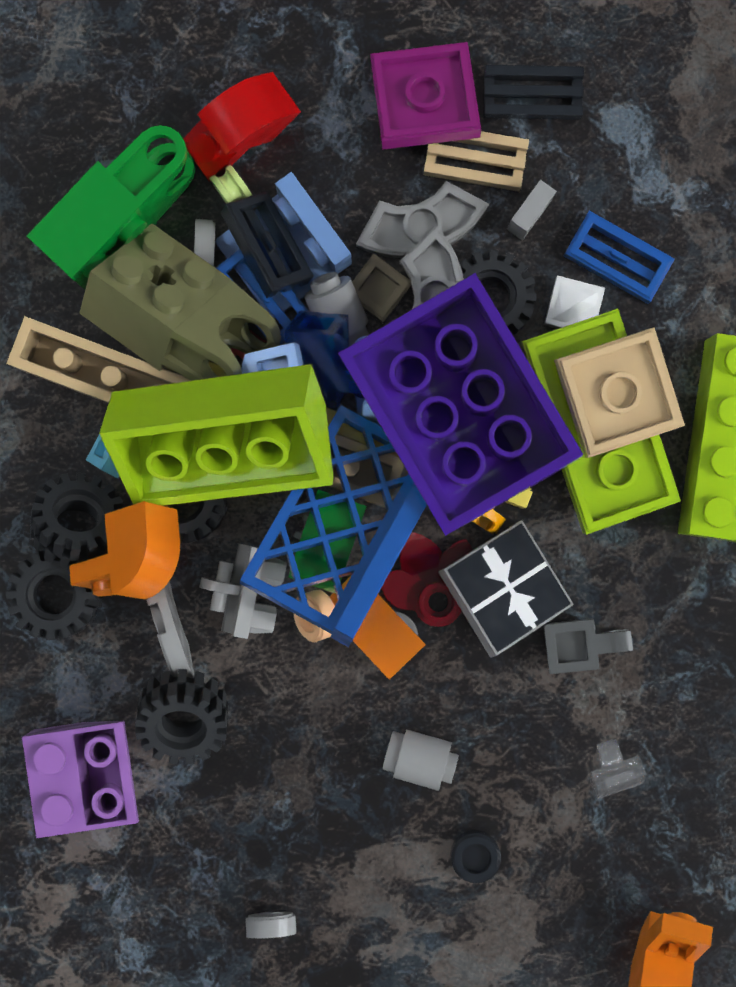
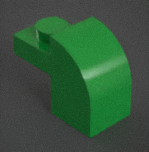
M318 490L315 499L333 496V494ZM346 501L319 508L326 535L354 527ZM355 502L360 521H362L367 506ZM311 511L300 542L319 537ZM356 536L329 543L337 570L346 567ZM322 545L296 552L295 561L301 579L329 572ZM290 570V573H289V577H288V578L293 579L292 573H291V570ZM332 580L311 585L336 594Z

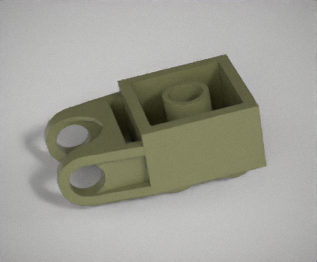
M154 224L149 225L141 235L127 245L122 246L90 271L80 309L82 316L160 371L166 366L191 381L219 377L210 368L208 360L218 364L225 371L226 376L242 374L240 364L230 348L247 354L279 346L281 340L279 327L268 311L234 283L232 279ZM248 323H253L260 327L265 333L267 342L259 340L252 334Z

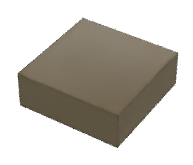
M374 253L352 281L364 310L382 324L386 322L412 287L411 281Z

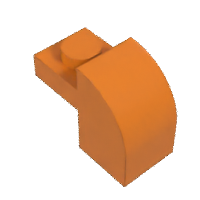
M143 501L104 514L108 554L70 565L71 586L92 589L95 596L120 595L144 600L155 596L168 584L178 564L180 534L177 509Z
M651 911L640 931L632 960L628 987H692L694 963L711 947L713 927L697 923V920L689 914L680 912L659 914Z

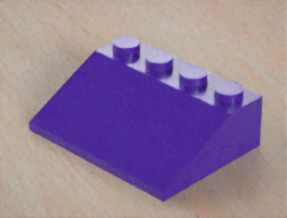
M476 273L338 353L445 536L579 460L584 455Z

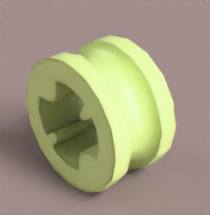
M230 164L224 167L225 174L223 176L217 177L213 175L209 178L226 204L253 196Z

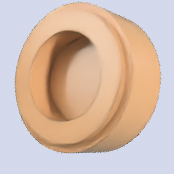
M313 590L305 593L309 607L327 617L330 616L335 606L325 592ZM294 614L296 626L307 640L318 642L331 637L332 634Z

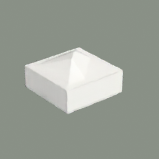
M557 275L543 325L559 329L597 316L605 288Z

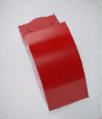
M273 72L256 75L235 84L208 103L197 114L201 120L183 139L187 151L208 181H210L209 178L213 175L221 177L225 173L224 167L229 164L232 166L249 148L272 142L301 111Z

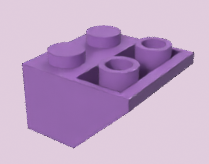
M125 721L81 722L34 729L22 737L36 838L136 824L139 822Z

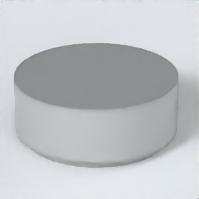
M195 219L194 253L214 266L215 222L207 219Z
M263 912L248 915V918H246L247 938H277L296 934V916L293 912Z

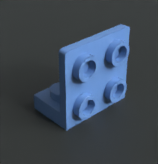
M290 172L275 183L278 194L272 200L314 275L308 284L303 286L297 284L292 288V291L301 301L304 299L305 294L311 290V281L329 272L340 273L352 264L350 251L294 174ZM258 209L255 210L265 231H269ZM227 230L216 239L217 246L227 259L240 249L230 230ZM277 246L275 250L289 274L292 273ZM244 259V260H243L244 264H245V265L248 267V269L251 271V269H250V267H249V265H248L246 259ZM238 273L240 278L246 284V286L254 295L259 304L266 311H268L274 319H276L268 310V308L264 305V303L259 299V297L255 294V292L251 289V287L247 284V282L243 279V277ZM279 291L272 297L283 312L291 308V305Z

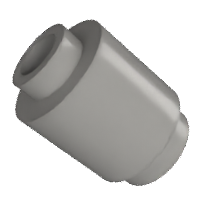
M329 272L311 281V290L305 294L304 298L323 340L330 342L333 350L346 349L353 345L358 338L368 336L369 332L366 325L369 320L349 276L339 277L337 272Z
M407 729L405 734L393 731L386 752L383 770L393 772V778L439 791L441 781L449 784L452 783L459 755L450 752L452 742Z

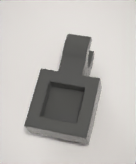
M593 618L552 622L543 625L549 674L600 669L598 654L633 651L631 630L616 629L595 633Z

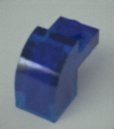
M300 310L285 330V344L294 342L300 345L303 365L312 364L326 407L337 410L347 393H353L354 396L365 399L338 354L349 347L348 315Z

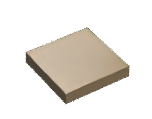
M655 327L554 360L584 457L590 458L685 426Z

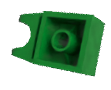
M159 125L148 128L108 167L105 168L97 161L32 229L27 237L85 290L90 271L122 246L127 245L141 235L149 225H155L192 182L195 166L192 156L187 151L184 139L179 132L171 127ZM158 138H167L174 142L161 144L147 154L149 145ZM175 155L170 163L157 165L163 157ZM185 165L184 172L181 175V177L177 180H174L175 177L181 172L183 166Z

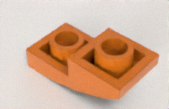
M351 576L342 584L343 590L345 589ZM332 593L329 597L335 606L338 599L337 595ZM379 594L353 639V642L388 679L392 678L426 645Z

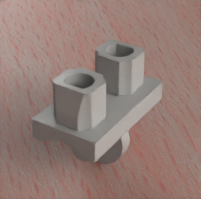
M239 543L235 563L219 561L216 579L201 577L200 588L213 591L209 610L224 612L221 631L231 633V636L248 639L249 633H272L277 612L275 606L256 603L257 593L239 583L258 547ZM277 558L265 560L256 577L271 586H280L284 581L287 564Z

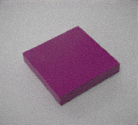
M468 42L370 54L382 150L481 138V125Z

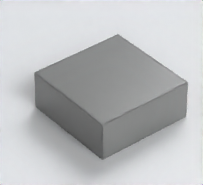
M540 179L511 219L507 230L523 241L550 204L557 191Z

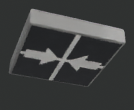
M522 520L438 572L490 658L499 655L574 605Z

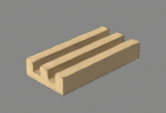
M481 131V138L453 141L516 152L515 157L447 146L439 143L428 144L423 175L520 192L529 139ZM436 156L513 169L512 176L436 164Z

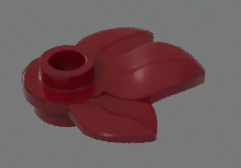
M412 532L400 554L401 570L390 571L382 586L386 599L399 609L415 611L418 617L430 626L442 627L451 624L458 618L462 610L438 572L473 550L466 539H463L442 552L430 539ZM441 592L447 597V606L443 610L434 611L429 607L428 601L433 593Z

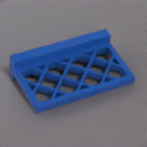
M340 405L328 426L330 449L333 456L332 468L336 467L344 493L316 500L312 488L291 490L239 583L332 634L330 638L349 647L427 504L409 473L407 476L386 481L379 456L396 451L382 427ZM343 423L363 433L368 450L340 456L335 437ZM373 439L384 445L375 447ZM371 458L378 484L351 491L344 465ZM401 487L392 501L389 490ZM305 491L308 502L297 505ZM381 492L387 510L383 520L362 525L354 499ZM346 501L354 527L326 535L319 508ZM311 511L319 537L290 544L285 527L289 517ZM377 530L368 545L364 533ZM280 535L283 547L272 549ZM357 535L363 555L360 562L356 565L337 570L329 543ZM322 545L329 572L301 579L293 553ZM286 555L294 582L273 587L258 579L256 575L265 560ZM352 574L343 590L339 578ZM332 580L338 601L329 617L309 607L304 587ZM297 590L299 601L287 595L286 592Z

